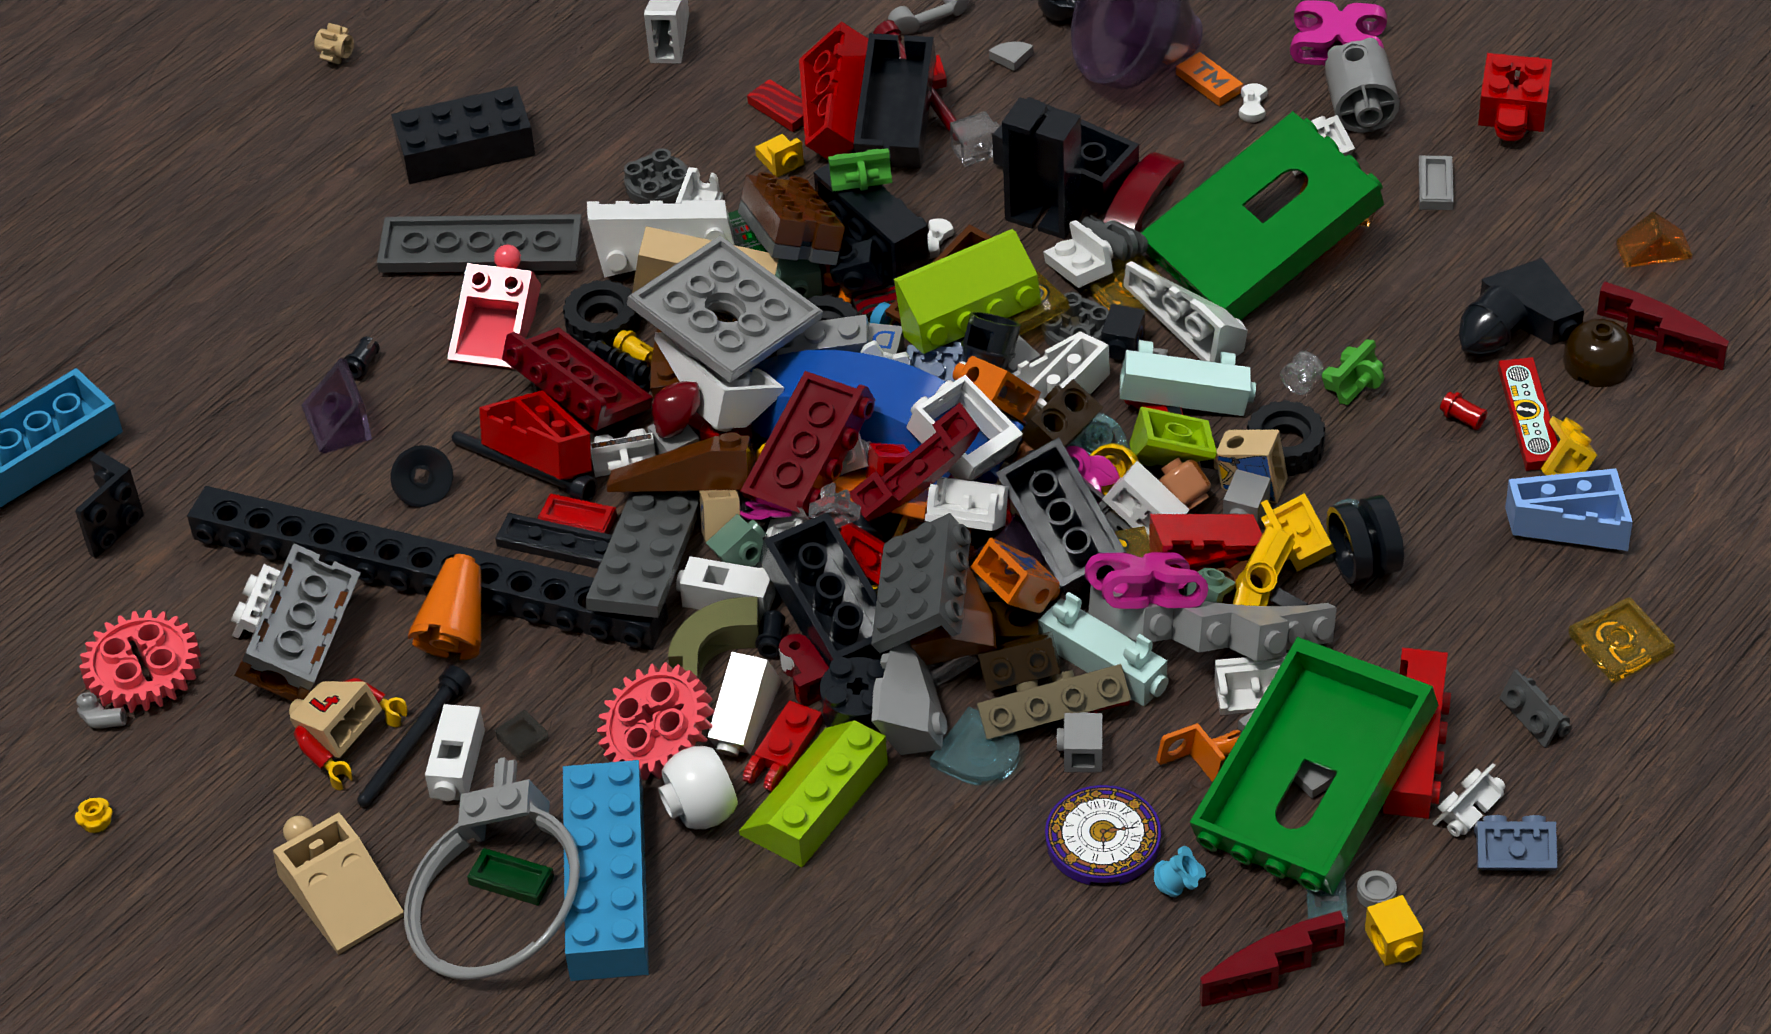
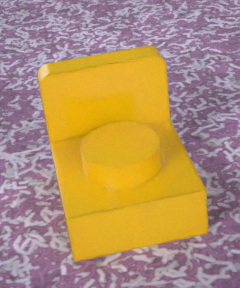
M781 134L755 146L756 157L777 177L804 165L803 146L798 138L789 141Z

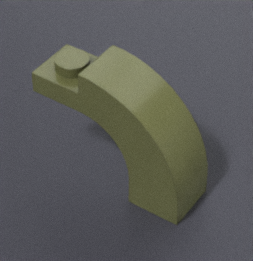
M738 597L721 600L705 606L692 614L683 622L673 636L668 653L669 665L674 669L679 664L686 671H692L701 681L703 668L714 656L732 649L756 648V638L760 635L758 597Z

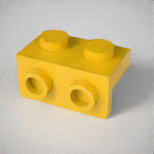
M1305 493L1275 509H1272L1268 500L1261 502L1266 512V515L1260 517L1266 528L1281 529L1288 533L1292 540L1295 541L1286 561L1290 559L1297 572L1336 552Z

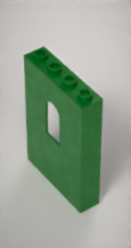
M1292 111L1141 233L1148 241L1146 254L1183 288L1224 308L1234 318L1241 321L1384 205L1380 191L1383 187L1375 175L1372 173L1367 175L1361 170L1359 163L1350 154L1347 156L1343 155L1332 138L1321 136L1311 120L1308 118L1303 120ZM1289 171L1304 173L1308 177V184L1305 190L1264 223L1244 207L1245 204L1284 173Z
M1297 637L1190 820L1196 841L1210 851L1220 849L1230 853L1240 863L1249 865L1252 862L1260 865L1275 877L1284 878L1287 876L1297 880L1300 885L1312 892L1322 890L1333 895L1439 706L1433 686ZM1305 760L1337 772L1315 813L1306 825L1296 829H1289L1278 823L1276 819L1277 808Z

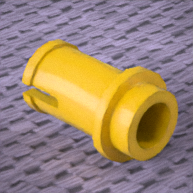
M620 331L614 339V348L621 349L622 353H629L635 359H642L647 362V366H651L654 347L638 339L634 331Z

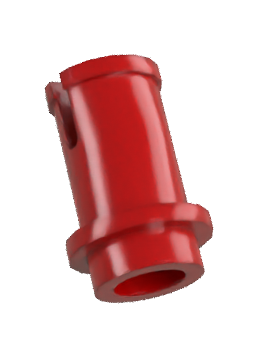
M1448 392L1440 405V410L1444 412L1445 417L1450 418L1452 416L1471 426L1474 430L1481 428L1488 414L1487 410L1463 399L1460 392L1455 394Z

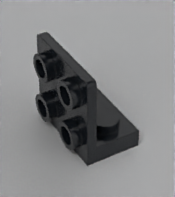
M101 451L90 459L95 474L93 478L99 489L78 506L75 511L89 555L97 558L106 549H109L118 538L135 526L144 516L131 469Z

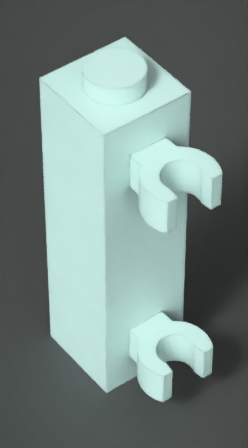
M1139 340L1138 351L1126 350L1120 373V399L1244 416L1247 403H1253L1256 383L1251 382L1250 367L1235 365V353L1221 352L1220 363L1153 354V342Z
M1070 592L1066 594V600L1060 598L1038 620L1039 634L1052 631L1058 655L1085 672L1089 673L1121 664L1130 698L1145 707L1154 697H1159L1165 691L1168 685L1167 660L1151 651L1152 641L1139 634L1136 638L1137 642L1091 616L1080 609L1081 599Z

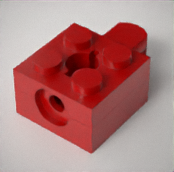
M1487 53L1478 125L1495 127L1497 137L1506 141L1522 139L1526 130L1544 132L1553 59ZM1515 70L1520 71V76H1515Z

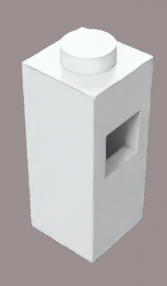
M691 556L685 570L679 571L676 580V590L681 592L682 607L700 610L705 606L725 599L758 597L760 620H762L763 614L771 609L776 595L775 586L765 569Z
M443 705L425 772L430 798L443 801L460 800L462 793L470 791L485 732L480 707Z

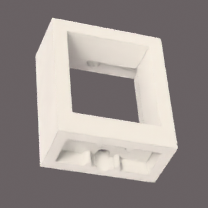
M964 375L955 382L951 380L945 382L937 390L936 394L929 399L926 396L919 399L910 410L912 416L906 428L921 443H924L936 433L932 426L935 423L933 419L958 403L963 404L981 431L990 440L970 454L964 453L948 471L956 479L974 481L1014 454L1023 433Z

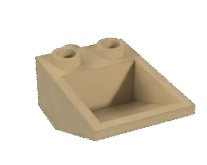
M340 812L314 827L312 822L304 816H293L286 821L283 835L287 842L273 850L278 876L338 955L404 917L403 909L362 841Z

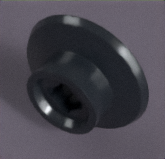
M428 445L411 447L402 452L395 460L390 474L391 486L396 496L410 506L425 507L437 503L446 496L452 485V465L447 456L435 447ZM419 468L427 470L425 471V479L422 481L414 479L416 470Z

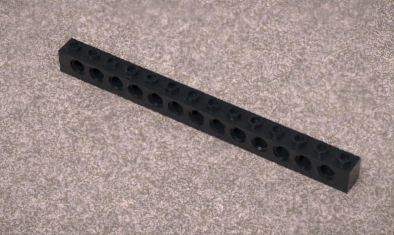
M210 486L204 487L187 515L193 539L202 543H211L231 548L234 551H244L261 555L267 559L281 561L286 560L295 543L320 554L319 561L332 566L335 561L360 572L358 579L363 582L376 583L399 591H409L425 596L428 595L446 559L453 558L455 554L469 555L481 567V609L498 615L525 619L531 623L558 627L564 631L591 635L597 639L624 643L630 647L653 650L668 620L666 599L658 618L587 610L586 596L594 580L593 577Z

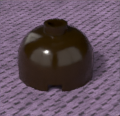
M1606 319L1585 321L1569 335L1563 355L1565 370L1577 381L1578 377L1588 380V386L1611 387L1622 383L1626 379L1627 373L1630 370L1632 371L1635 357L1633 341L1624 327L1614 321Z

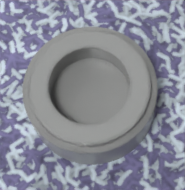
M1378 870L1366 872L1358 880L1357 898L1366 908L1395 898L1396 882L1386 872Z

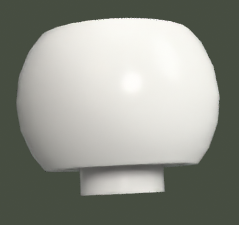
M693 746L683 749L673 755L664 765L662 777L665 785L659 787L658 791L672 819L680 816L687 828L707 829L722 823L734 812L738 805L737 796L729 775L713 748Z

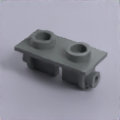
M1517 669L1514 670L1499 698L1542 746L1547 748L1554 735L1558 734L1560 737H1564L1570 733L1572 729L1568 716L1563 715L1555 705L1548 704L1549 699L1536 686L1533 678L1522 676Z

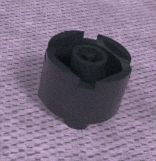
M838 657L830 663V668L825 672L820 683L823 722L827 728L855 720L881 733L871 721L876 678H882L885 671L880 664V659Z

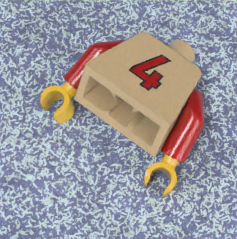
M359 678L342 682L323 681L317 684L304 700L295 699L289 708L290 721L295 727L294 737L301 751L320 769L326 768L328 770L331 786L336 790H343L342 783L336 776L344 774L351 781L353 778L349 764L344 761L335 762L333 758H340L382 709L385 711L386 723L392 727H399L401 725L399 714L407 716V705L402 698L394 697L387 700L384 698L386 694Z

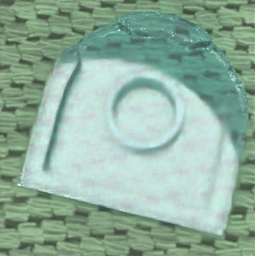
M968 707L942 741V749L936 750L930 757V766L966 783L982 785V781H991L998 778L1003 780L1018 765L1020 753L1019 740L1015 732L986 740L978 710Z

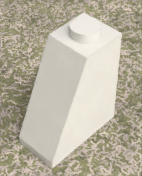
M688 0L649 1L644 12L650 63L682 62L689 18Z
M731 652L711 722L713 726L709 729L707 736L717 747L716 751L735 757L738 756L739 752L751 754L782 680L767 659Z

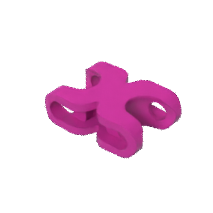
M1307 0L1300 2L1295 8L1294 22L1296 27L1302 32H1298L1293 37L1290 45V54L1298 63L1325 65L1328 59L1327 52L1333 46H1341L1351 41H1361L1366 38L1376 39L1379 46L1384 49L1382 41L1376 36H1379L1386 27L1387 13L1379 5L1352 3L1348 4L1343 11H1339L1336 5L1330 1ZM1312 14L1317 18H1307L1304 15ZM1367 18H1375V19H1377V20L1374 21V22L1363 21V20H1365V19H1367ZM1301 47H1312V49L1303 50Z
M1151 552L1145 554L1142 558L1128 553H1099L1093 555L1085 567L1087 581L1095 589L1102 591L1103 599L1110 606L1118 609H1142L1148 607L1149 603L1165 608H1193L1201 605L1208 594L1207 581L1197 571L1190 570L1188 561L1177 553ZM1177 564L1179 568L1170 567V565ZM1103 565H1111L1114 568V571L1109 572L1105 578H1097V570ZM1196 582L1197 587L1192 594L1184 596L1179 593V589H1182L1187 583ZM1113 592L1120 593L1123 595L1116 597L1113 595Z

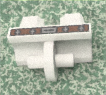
M641 428L631 430L627 437L613 439L609 434L596 436L594 443H591V456L595 477L610 475L611 470L656 456L652 433L646 434L645 430Z

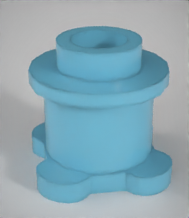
M1187 846L1180 847L1178 855L1171 857L1170 861L1162 860L1154 867L1155 885L1162 893L1170 897H1177L1182 894L1185 887L1190 890L1198 887V880L1206 877L1205 868L1197 862L1191 849Z

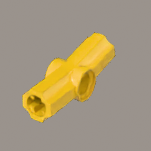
M1271 527L1265 529L1245 569L1236 579V593L1233 604L1267 606L1271 590L1275 587L1277 577L1295 544V541L1292 540L1288 533ZM1250 574L1256 575L1261 579L1262 588H1257L1251 583Z

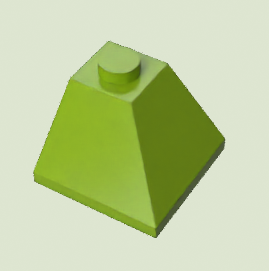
M1140 407L1129 445L1141 464L1146 466H1155L1156 464L1166 466L1178 457L1182 463L1187 460L1198 462L1215 459L1217 451L1208 420Z

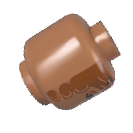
M1178 457L1161 469L1164 476L1159 481L1190 510L1209 498L1207 492L1211 488L1210 481L1196 461L1187 460L1182 463Z

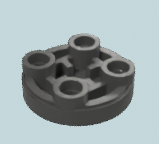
M657 149L652 155L642 157L625 165L624 184L626 193L629 198L638 204H650V201H663V204H672L677 200L688 168L680 159L671 156V152L668 149Z
M1076 292L1065 293L1061 300L1051 305L1042 316L1043 338L1052 347L1081 331L1101 341V332L1109 310L1092 300L1082 298Z

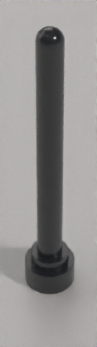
M456 431L452 434L451 438L454 444L565 488L571 498L590 502L596 494L598 482L592 476L582 473L572 479L560 480L481 444V439L461 431Z
M448 665L440 675L437 693L358 795L357 802L361 807L371 805L442 711L443 705L447 704L451 698L455 699L457 696H462L471 685L472 680L463 669L455 665Z

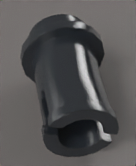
M362 337L353 352L344 357L343 371L347 376L356 379L367 374L369 363L380 350L377 341L373 343L370 349H367L373 338Z
M769 610L762 616L761 633L756 638L755 646L759 654L766 658H774L779 655V643L782 640L783 626L786 619L779 611Z

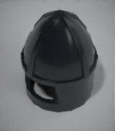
M1489 286L1475 302L1470 303L1466 307L1461 317L1459 338L1462 350L1475 355L1494 353L1507 346L1511 340L1510 330H1519L1527 321L1528 314L1520 299L1502 286Z
M971 312L964 340L961 341L963 361L967 363L971 356H975L1006 370L1016 355L1015 348L1021 324L994 314Z

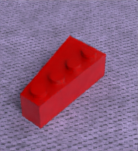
M842 21L799 59L805 146L827 160L829 156L836 154H850L854 149L853 142L868 45L867 37Z
M1402 647L1400 674L1433 686L1439 706L1383 805L1384 814L1429 819L1431 804H1439L1441 782L1434 781V773L1442 774L1444 751H1437L1438 744H1446L1448 722L1441 721V714L1449 715L1451 693L1444 692L1447 652Z

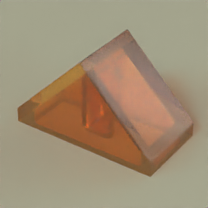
M1652 211L1618 238L1616 242L1625 268L1692 259V252L1683 231L1655 211Z

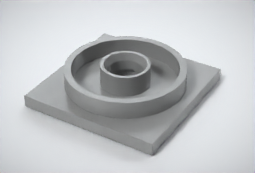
M721 235L629 295L627 300V306L669 336L671 341L681 351L703 362L730 383L821 320L823 313L820 308ZM714 312L729 314L738 321H719Z

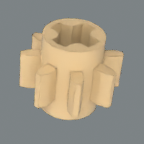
M328 23L327 29H320L316 34L314 42L316 51L321 52L319 58L336 64L341 63V58H348L354 48L353 37L347 35L349 29Z

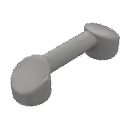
M943 0L945 4L914 15L908 7L899 6L891 11L888 20L895 22L901 31V35H909L917 32L923 25L952 14L955 16L961 15L967 8L969 0Z

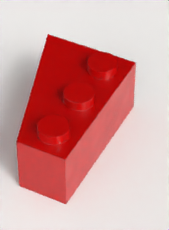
M1150 514L1149 553L1170 552L1180 554L1188 561L1190 570L1197 572L1205 567L1230 569L1239 561L1250 559L1262 533L1253 514ZM1177 564L1170 565V567L1179 568Z

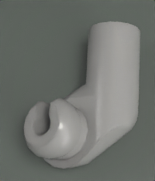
M91 692L83 693L77 697L78 715L91 728L99 729L126 725L127 716L123 707L104 709L97 702L96 695Z

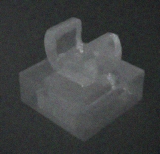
M832 482L821 488V499L809 504V517L813 519L828 512L836 527L840 528L860 519L861 506L850 501L849 490L845 489L836 493V484Z

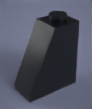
M1543 258L1482 279L1480 295L1489 286L1493 285L1502 286L1511 291L1523 303L1528 314L1527 321L1521 329L1550 345L1568 340L1570 333L1583 323L1584 309Z

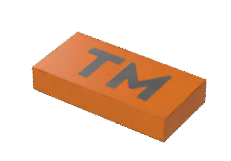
M1201 52L1176 66L1177 76L1218 106L1241 94L1243 83Z

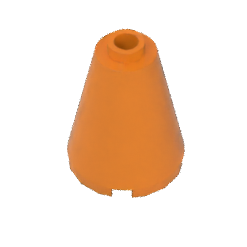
M455 554L453 558L445 560L409 629L408 640L413 638L412 645L416 648L447 658L450 652L461 653L459 660L473 659L480 654L481 567L475 563L476 560L473 557L465 554Z

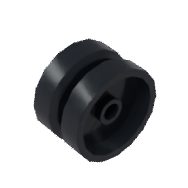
M1377 494L1362 498L1358 502L1357 508L1348 502L1329 507L1326 518L1327 534L1336 551L1332 553L1336 566L1347 583L1354 584L1369 580L1373 571L1382 576L1401 571L1404 565V548L1400 527L1391 505L1383 495Z

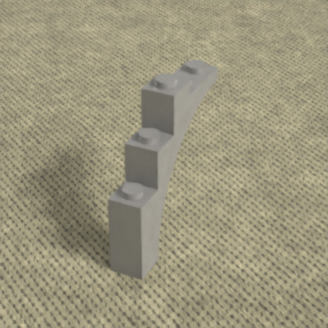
M1091 585L1088 614L1137 641V636L1141 634L1152 642L1172 639L1197 652L1230 648L1255 661L1285 657L1286 650H1290L1297 637L1316 644L1333 642L1337 607L1329 603L1302 606H1247L1204 601L1201 605L1193 608H1165L1149 603L1148 607L1142 609H1118L1110 606L1103 599L1102 591L1095 589ZM1113 592V595L1116 597L1123 595L1120 593Z

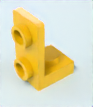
M1552 416L1549 423L1561 440L1542 466V472L1545 475L1587 471L1597 456L1590 445L1592 440L1582 433L1583 428L1575 421L1567 417L1561 421Z

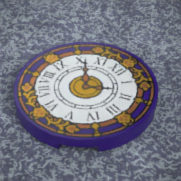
M1097 785L1076 790L1062 798L1054 806L1046 822L1045 839L1050 859L1068 877L1088 885L1091 882L1109 883L1119 881V884H1123L1142 875L1154 863L1160 850L1161 826L1152 806L1138 794L1117 786Z

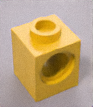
M1403 895L1367 907L1365 931L1385 966L1396 962H1408L1421 954L1424 931Z

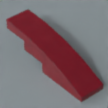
M1604 281L1600 289L1597 315L1627 323L1626 331L1628 334L1656 341L1655 352L1720 370L1724 369L1729 344L1728 340L1703 323L1672 306L1639 292Z
M1341 910L1301 921L1265 936L1225 959L1200 978L1201 1006L1204 1007L1278 989L1279 975L1311 967L1312 953L1344 946L1346 922Z

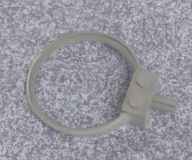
M505 757L498 759V763L495 764L493 787L461 794L458 823L447 831L426 853L419 863L408 887L404 905V925L407 939L416 956L427 967L446 977L461 980L483 979L499 975L519 966L541 950L555 935L566 919L576 896L580 877V860L575 839L558 819L549 814L550 801L530 779L516 782L518 764L516 760L508 761ZM529 815L541 831L552 835L561 843L568 859L569 886L557 917L535 943L532 941L515 955L500 962L479 967H463L439 959L428 947L421 929V906L430 883L448 863L470 846L467 840L474 838L477 842L485 840L486 824Z

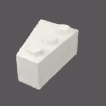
M1080 331L1044 350L1045 356L1032 363L1026 360L1018 364V370L1011 373L1041 392L1035 405L1038 404L1043 408L1047 404L1044 400L1047 394L1057 384L1064 388L1072 379L1091 394L1110 375L1109 345ZM1003 385L999 396L1004 398L1007 394V387Z

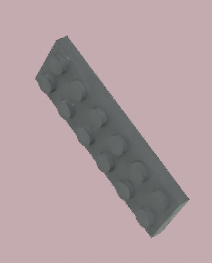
M581 214L385 217L377 258L378 272H465L467 263L497 267L494 261L495 252L500 246L506 244L515 246L521 254V262L516 269L528 271L577 270L583 226Z
M699 491L630 492L586 596L587 610L659 617L700 513Z

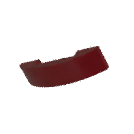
M1156 152L1144 157L1121 185L1103 222L1115 220L1140 232L1143 216L1164 185H1172L1184 167V161Z
M958 403L932 424L936 433L886 474L881 476L875 471L848 493L867 521L889 513L915 498L930 487V484H934L967 451L981 429L963 404Z

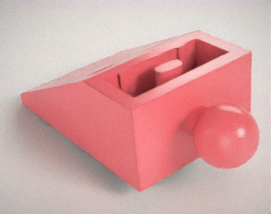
M506 244L496 250L494 261L497 267L467 263L447 358L448 361L514 369L502 360L506 336L509 333L517 332L522 337H527L535 317L541 283L532 271L516 269L521 262V254L515 246Z

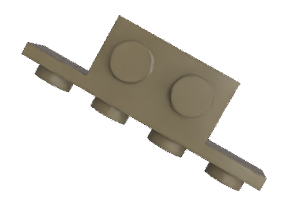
M1118 664L1074 676L1073 670L1052 675V683L1038 686L1037 679L1015 685L1016 693L976 703L986 740L1064 719V713L1090 712L1130 701L1131 698L1122 665Z

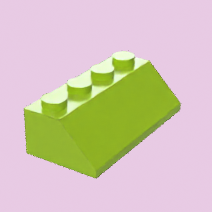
M1013 229L894 279L903 337L923 354L965 337L971 312H983L1008 318L1041 304L1038 274L1016 231Z
M855 720L825 728L741 827L739 834L788 861L803 867L887 766L886 736Z

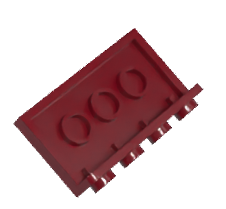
M555 328L529 339H525L517 332L507 334L502 360L596 431L651 408L653 396L561 328Z
M804 371L740 491L744 498L791 513L793 516L807 521L813 519L816 512L823 508L826 501V493L832 482L840 476L842 463L849 450L855 447L863 423L871 417L874 411L876 400L869 388L861 384L854 388Z

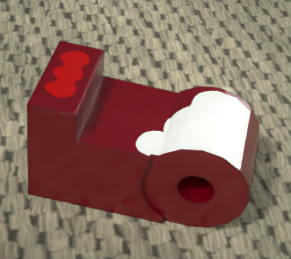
M802 634L787 635L779 643L781 668L787 676L793 678L794 694L798 704L808 706L821 700L820 683L829 667L806 636Z

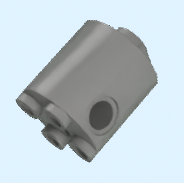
M1374 38L1351 41L1344 45L1330 48L1327 52L1328 59L1325 62L1324 73L1334 113L1338 115L1344 128L1349 131L1362 133L1372 132L1386 126L1398 113L1400 100L1385 50L1379 46L1378 41Z

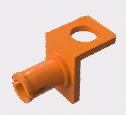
M1198 723L1163 735L1156 761L1162 765L1190 754L1213 782L1224 764L1225 758L1228 757L1238 740L1240 731L1233 730L1230 733L1211 739ZM1184 739L1177 749L1168 752L1169 747L1175 741Z

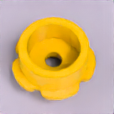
M90 798L79 804L78 812L75 813V820L85 831L97 833L109 826L113 811L106 799Z

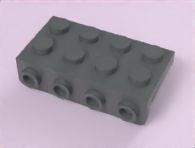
M951 513L931 522H925L918 528L902 536H895L884 544L871 645L879 653H883L941 625L952 637L961 633L971 535L964 524H959Z

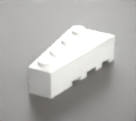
M681 200V203L663 204V201H650V204H630L629 201H616V204H599V201H587L588 222L604 278L636 270L638 254L646 226L708 240H714L721 235L734 245L733 229L725 200Z

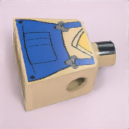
M1279 430L1226 431L1219 447L1216 448L1217 454L1215 459L1200 461L1201 467L1218 470L1221 487L1225 491L1228 490L1236 469L1271 478L1270 502L1278 503L1288 479Z

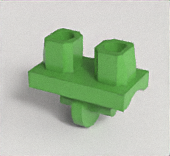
M888 148L872 149L851 154H836L828 157L832 191L860 188L861 191L868 190V186L892 183Z
M1366 339L1358 348L1348 346L1341 353L1340 361L1342 365L1339 368L1329 366L1322 373L1325 389L1336 392L1340 404L1348 405L1365 387L1376 389L1384 382V374L1382 372L1384 365L1375 355L1376 343L1374 340Z

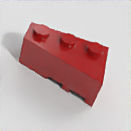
M543 390L479 407L481 444L560 480L572 479L578 474L592 471L590 433Z

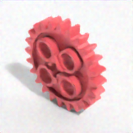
M151 610L145 613L144 618H139L137 612L133 611L131 620L126 621L120 615L118 616L119 624L114 626L108 622L104 623L106 632L94 631L93 635L96 642H86L87 652L80 654L83 664L79 665L86 690L90 689V692L94 693L97 698L100 697L102 706L105 707L112 702L114 708H121L124 704H127L130 713H133L136 706L142 704L145 711H148L150 703L154 701L158 706L162 707L163 698L166 696L176 700L175 690L187 691L186 680H195L194 669H198L201 666L198 659L201 653L195 633L190 632L187 623L180 625L178 616L168 620L164 611L157 618H153ZM129 641H135L152 681L145 679Z
M664 662L660 670L654 664H650L648 674L646 675L640 669H637L636 680L634 681L627 677L623 678L626 687L623 690L613 688V692L617 696L614 701L605 700L604 704L610 710L607 713L599 714V718L606 724L597 729V732L603 737L598 742L605 750L603 755L610 762L639 760L641 778L643 780H647L650 773L657 779H661L662 769L669 759L681 750L693 747L696 742H707L708 739L702 734V730L710 729L713 726L706 719V717L714 714V710L708 705L713 699L706 692L707 687L692 671H686L679 664L673 669L667 662Z

